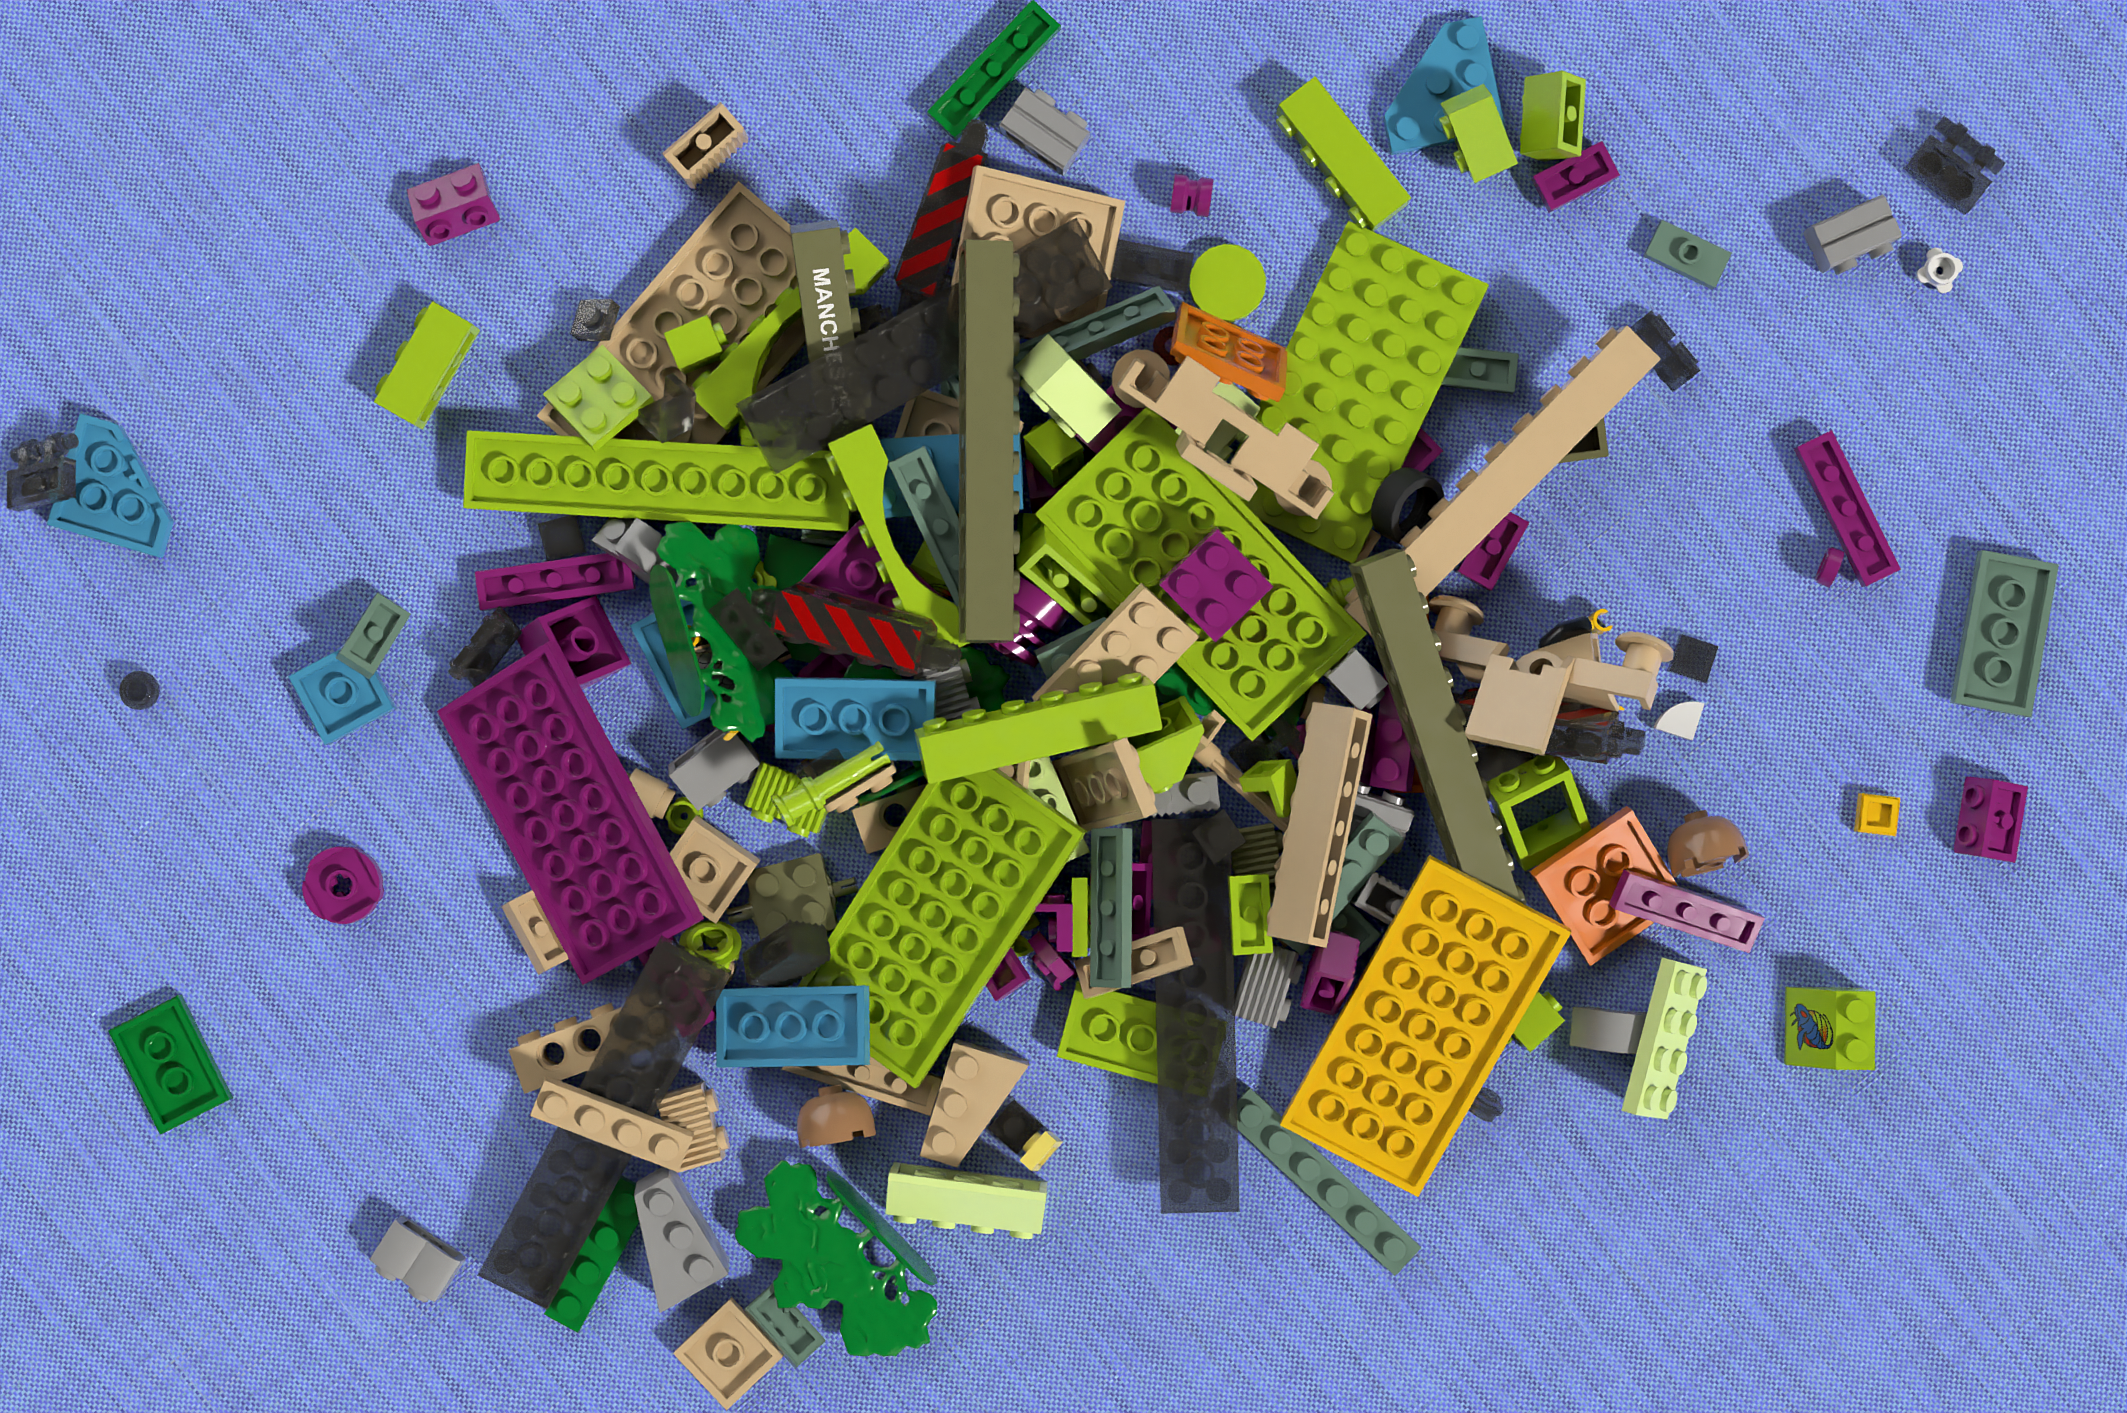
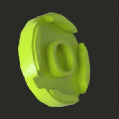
M1221 244L1209 248L1197 258L1190 272L1189 291L1196 307L1230 323L1249 316L1258 308L1265 294L1266 276L1262 263L1251 251L1239 245Z

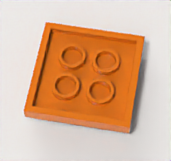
M1182 302L1176 313L1177 319H1175L1170 355L1175 356V360L1180 364L1188 355L1219 376V382L1228 385L1234 382L1247 388V391L1255 398L1264 401L1270 398L1279 402L1286 389V347Z
M1625 806L1529 871L1560 922L1571 929L1570 938L1583 959L1590 966L1655 923L1615 910L1609 905L1624 869L1678 886L1633 810L1628 806Z

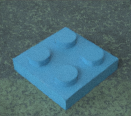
M341 648L288 676L324 745H330L397 709L377 670L370 679L361 675L335 658Z

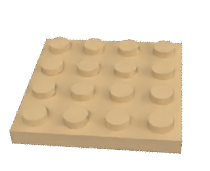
M976 165L973 168L959 246L966 239L1013 241V253H1018L1020 259L1018 277H1013V293H1019L1020 299L1019 314L1017 317H1013V332H1018L1019 338L1031 340L1105 308L1125 201ZM959 247L944 320L959 324Z

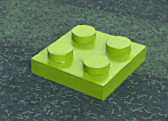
M603 344L543 393L546 401L594 452L655 403L652 395Z

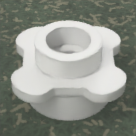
M1932 248L1926 254L1927 261L1924 267L1918 269L1916 276L1920 283H1929L1935 286L1939 293H1947L1953 288L1952 281L1962 271L1963 264L1960 259L1955 258L1951 254L1943 253L1940 248ZM1938 267L1943 269L1942 274L1937 273L1936 269Z

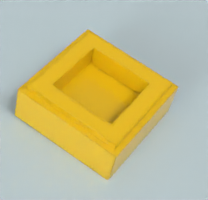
M1858 793L1854 832L1896 836L1900 798Z

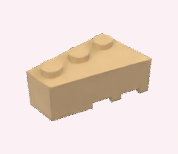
M955 1038L920 1156L958 1167L1028 1068L1029 1060Z

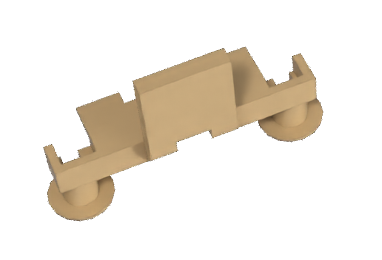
M1133 350L1124 354L1117 361L1112 372V386L1116 395L1125 404L1132 407L1150 408L1180 428L1182 431L1175 445L1182 458L1248 502L1258 489L1252 479L1253 477L1274 491L1278 503L1285 511L1296 516L1310 515L1314 519L1318 518L1334 495V492L1332 491V480L1328 471L1319 462L1310 459L1319 446L1317 442L1287 422L1278 435H1276L1253 416L1222 396L1212 392L1220 377L1188 355L1171 380L1166 362L1157 353L1152 351ZM1222 419L1248 435L1229 464L1208 450L1207 452L1203 451L1206 442Z
M1448 595L1436 596L1428 602L1431 611L1438 615L1434 630L1441 642V651L1438 652L1440 659L1456 662L1468 681L1480 683L1465 730V735L1469 740L1544 756L1563 697L1576 699L1582 705L1618 712L1619 705L1614 696L1618 695L1637 699L1643 709L1651 710L1658 688L1656 678L1661 662L1673 660L1674 651L1667 642L1653 635L1629 631L1620 634L1615 639L1617 647L1626 653L1622 666L1567 656L1562 661L1559 656L1548 651H1534L1523 655L1515 662L1513 658L1507 657L1510 649L1507 643L1469 636L1473 625H1480L1484 622V614L1475 604L1465 599ZM1543 665L1540 675L1533 674L1538 666Z

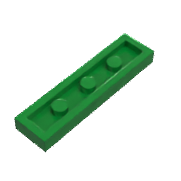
M1031 0L927 111V115L957 141L1061 30V25L1040 5Z
M623 1175L617 1179L544 1315L577 1333L584 1325L640 1222L634 1198L636 1183Z

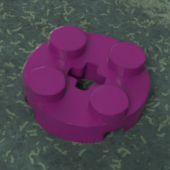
M338 846L320 852L310 861L305 881L302 884L303 897L309 909L317 917L337 924H349L364 919L373 912L378 902L384 896L383 876L378 864L369 854L358 847ZM340 874L344 878H350L352 881V885L349 887L351 892L347 896L343 891L336 893L334 890V886L338 884L336 877Z

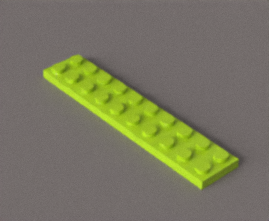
M467 430L463 508L835 531H849L851 529L852 514L842 494V490L848 488L842 473L834 476L826 460L825 454L831 451L611 438L594 452L581 437L472 430Z

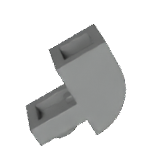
M609 517L592 540L599 549L626 563L639 579L648 584L650 572L655 565H662L667 568L674 582L679 577L676 570L663 561L656 550L663 536L638 518L632 520L630 518Z
M1573 1007L1569 1046L1636 1054L1647 1012L1618 1011L1599 1007Z

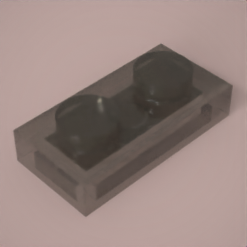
M1118 239L1110 280L1150 288L1160 286L1162 290L1186 294L1194 254Z

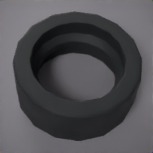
M1404 467L1394 471L1384 479L1373 499L1371 520L1374 529L1382 536L1402 545L1400 543L1401 539L1413 527L1417 525L1422 529L1432 519L1428 512L1445 497L1442 485L1435 478L1414 468ZM1417 489L1413 509L1407 518L1399 524V515L1404 502Z

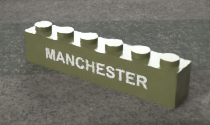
M837 219L790 226L821 451H831L828 443L867 425L872 424L874 428L873 421L866 422L864 408L871 407L868 384L861 385L859 370L866 369L863 346H855L854 332L861 331L858 308L850 309L848 295L856 293L853 270H845L843 255L850 254L849 237L847 230L840 231Z

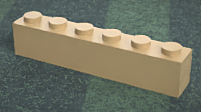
M1312 703L1311 713L1306 719L1307 734L1304 749L1298 759L1299 774L1296 789L1290 799L1291 814L1288 829L1285 831L1282 840L1284 849L1281 864L1275 875L1276 890L1273 905L1267 915L1268 930L1266 936L1327 948L1372 714L1350 707Z

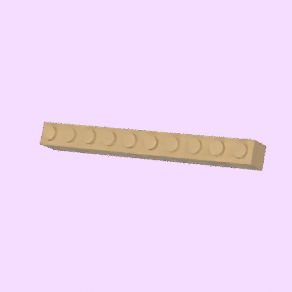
M1626 325L1617 331L1613 327L1607 330L1595 343L1600 349L1590 359L1585 355L1582 356L1567 371L1571 378L1561 388L1557 384L1552 386L1539 400L1543 406L1533 416L1527 412L1511 428L1516 434L1505 445L1498 441L1484 455L1483 458L1487 463L1477 473L1471 469L1455 485L1459 489L1456 495L1450 501L1443 497L1428 512L1432 519L1422 529L1416 525L1401 539L1400 543L1404 546L1401 550H1405V553L1410 555L1416 567L1417 575L1413 578L1418 592H1422L1426 597L1660 361L1661 358L1630 327ZM1354 587L1344 598L1348 602L1344 609L1372 638L1356 587Z

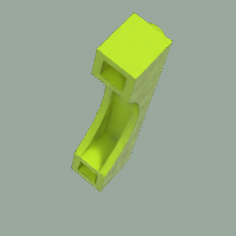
M855 227L848 234L850 254L843 255L845 270L852 269L856 293L848 294L849 296L864 295L891 267L889 259ZM791 286L786 288L774 302L777 307L767 317L762 314L756 318L748 327L747 332L750 334L740 345L736 342L731 344L720 356L722 363L712 373L709 370L702 373L692 385L695 390L690 396L727 432L755 406L757 385L763 365L770 351L786 329L802 317L798 286L795 289Z
M872 424L828 443L831 452L825 454L826 460L834 476L842 473L848 486L847 489L842 490L851 513L859 510L865 523L858 527L868 549L876 546L882 559L875 563L885 585L890 582L893 583L898 593V597L892 599L895 608L906 619H910L914 630L921 632L920 643L928 654L929 662L968 644L959 643V611L956 604L937 595L922 584L905 566L892 543L886 526L883 506L884 478L889 460ZM927 622L935 624L933 632L931 631Z

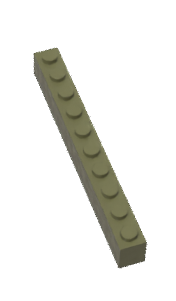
M966 239L959 246V643H1008L1014 641V634H1018L1020 628L1019 611L1014 610V594H1018L1020 587L1019 571L1014 570V554L1019 553L1020 547L1019 531L1014 530V515L1019 513L1020 496L1018 491H1014L1013 475H1018L1020 467L1019 452L1013 451V435H1018L1020 427L1019 412L1013 411V396L1018 395L1020 387L1019 373L1013 372V356H1018L1020 347L1019 333L1013 332V317L1018 316L1020 307L1019 293H1013V277H1018L1020 259L1018 253H1013V241Z
M1389 549L1348 565L1448 864L1526 905L1525 896L1521 888L1515 885L1511 871H1514L1512 857L1506 849H1503L1499 837L1502 834L1501 823L1495 813H1491L1487 801L1490 798L1489 787L1485 779L1479 776L1475 762L1478 761L1476 748L1470 740H1467L1463 725L1466 724L1464 712L1461 706L1455 703L1451 689L1454 687L1453 678L1448 668L1442 665L1438 653L1441 651L1440 639L1435 630L1430 629L1426 614L1429 613L1427 600L1422 592H1418L1413 578L1416 577L1417 571L1412 558L1405 553V550Z

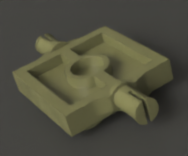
M821 853L753 870L747 879L750 892L749 904L727 908V915H730L728 920L730 924L752 919L758 927L763 948L831 932L838 924L835 911L837 897L858 893L857 881L854 876L849 879L833 882L827 874L823 854Z

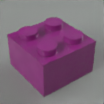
M1217 526L1159 581L1160 586L1214 642L1223 636L1273 588L1272 583Z

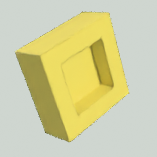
M1045 1131L1042 1135L1036 1132L1023 1146L1022 1150L1025 1154L1019 1161L1030 1171H1038L1063 1141L1051 1131Z

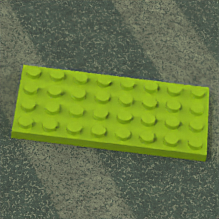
M1348 220L1285 350L1287 351L1286 389L1279 402L1270 398L1267 401L1261 400L1258 405L1260 410L1255 417L1276 435H1278L1287 422L1317 442L1319 446L1310 459L1319 462L1328 471L1332 480L1334 495L1317 519L1310 515L1296 516L1285 511L1278 503L1274 491L1253 477L1252 479L1258 489L1249 502L1236 494L1237 497L1262 523L1349 564L1355 563L1373 527L1371 507L1376 491L1384 479L1394 471L1401 469L1488 290L1489 284L1369 229H1361L1358 224ZM1243 442L1239 444L1237 451L1239 450Z
M1146 407L1049 499L1035 515L1120 604L1142 583L1196 631L1199 638L1176 662L1243 733L1253 741L1367 633L1232 490L1180 456L1175 445L1179 434L1162 416ZM1217 526L1272 583L1273 588L1223 636L1214 642L1160 586L1159 581Z
M998 768L927 784L798 987L869 986L870 1056L916 1089L925 1079L1087 831Z

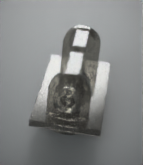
M1651 310L1630 327L1661 358L1653 369L1660 380L1666 383L1672 392L1700 371V368L1696 365L1699 361L1697 358L1695 359L1681 341L1673 348L1668 344V341L1676 336V334L1660 314L1656 316Z
M735 588L710 608L709 612L759 672L783 654L787 648L782 644L784 642L783 639H778L745 598L746 594L744 592L741 593L738 588Z
M498 606L491 616L486 615L483 618L482 625L470 639L471 643L465 646L459 655L450 661L449 665L451 668L448 672L453 678L461 680L463 677H467L474 688L483 683L522 634L521 630L501 606Z

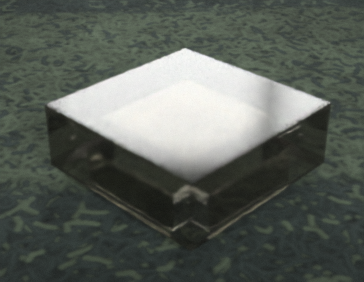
M569 515L538 523L547 561L560 560L587 553L578 515Z
M1680 634L1674 648L1673 660L1670 661L1667 672L1701 683H1707L1719 646Z

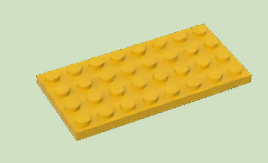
M1429 855L1282 1115L1280 1126L1418 1197L1572 933L1571 929Z

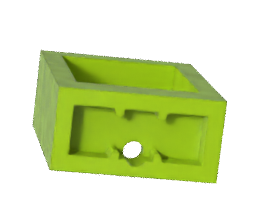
M1545 753L1544 756L1537 755L1533 759L1503 772L1486 782L1490 790V801L1501 823L1502 833L1507 846L1524 872L1543 863L1591 830L1571 770L1560 755ZM1560 783L1568 808L1519 831L1511 807Z

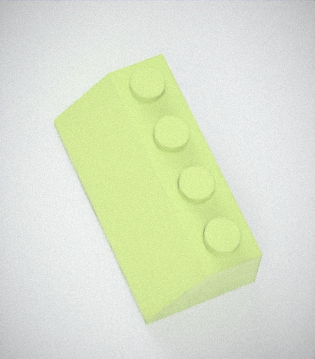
M893 1162L888 1176L885 1214L894 1215L893 1220L900 1223L915 1224L917 1218L932 1220V1226L938 1228L954 1229L957 1223L971 1225V1231L977 1233L993 1234L995 1228L1010 1230L1009 1236L1032 1239L1033 1234H1041L1047 1182Z

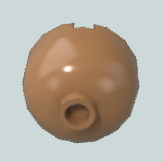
M1707 810L1685 815V823L1675 828L1668 840L1667 856L1673 877H1677L1680 873L1682 877L1708 873L1724 868L1723 864L1726 863L1727 858L1733 856L1734 863L1736 864L1749 856L1745 839L1740 829L1725 817L1708 816Z
M841 1085L818 1088L819 1096L806 1101L800 1109L797 1119V1134L800 1148L809 1145L813 1147L850 1141L854 1137L864 1136L865 1138L876 1135L874 1118L868 1103L855 1092H842Z

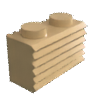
M720 102L662 154L691 189H696L697 183L702 184V178L708 179V173L714 174V168H719L720 163H725V158H731V153H737V148H742L743 143H748V136L743 126Z
M703 1081L661 1093L656 1097L660 1117L663 1121L694 1132L693 1139L679 1172L721 1161L725 1158V1149L730 1148V1143L725 1127L717 1126L714 1112L719 1111V1104L713 1088L707 1090L706 1083Z

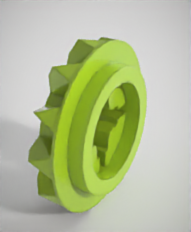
M711 920L698 922L687 928L679 940V953L682 956L683 963L691 964L696 972L703 968L708 969L711 974L719 967L728 970L730 962L739 960V953L742 948L741 937L737 930L722 921H718L716 924ZM703 942L712 948L717 946V953L709 949L704 951Z

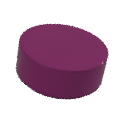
M1834 547L1827 549L1815 577L1816 583L1830 588L1841 566L1844 551Z

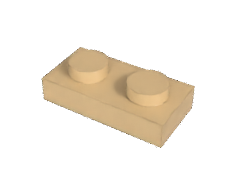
M533 891L525 893L501 906L538 975L569 959Z

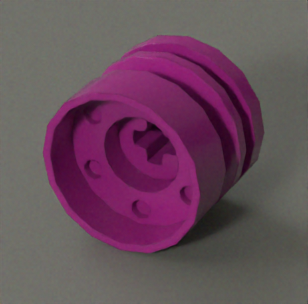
M1020 576L1019 592L1014 594V610H1018L1020 615L1019 632L1014 634V641L987 644L1012 661L1028 664L1035 668L1039 661L1036 656L1027 651V648L1030 644L1037 648L1047 645L1037 635L1039 630L1042 628L1058 635L1071 614L1048 594Z

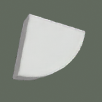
M1683 702L1674 705L1659 716L1653 729L1687 740H1693L1705 703Z

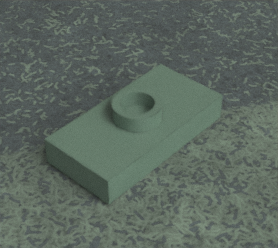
M1661 220L1643 257L1713 290L1716 288L1732 253Z
M773 1283L744 1309L745 1313L795 1369L826 1341L797 1307L778 1308Z

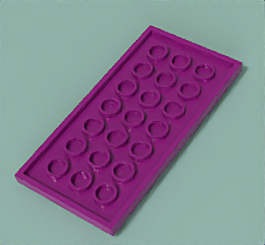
M556 640L546 642L437 711L582 985L704 919Z

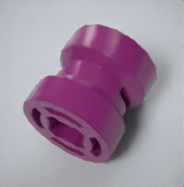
M1175 173L1170 212L1182 214L1184 211H1193L1196 216L1208 217L1214 179L1201 177L1199 180H1191L1187 175Z

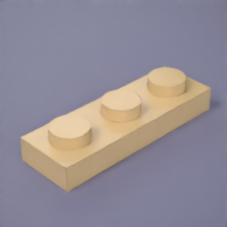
M1174 927L1132 941L1131 985L1193 965L1183 927ZM1090 956L1074 961L1084 999L1121 989L1090 987Z

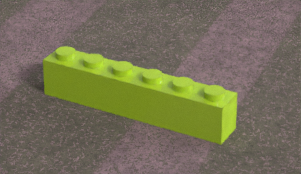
M1129 673L1119 676L1117 678L1118 682L1103 685L1102 682H1090L1079 686V691L1064 694L1063 691H1051L1040 695L1039 701L1025 704L1024 700H1013L1003 703L1001 709L986 713L985 709H974L964 712L961 719L947 722L946 718H935L925 721L922 728L914 729L924 776L928 784L1103 744L1125 737L1128 738L1162 730L1154 683L1147 676L1141 677V673Z

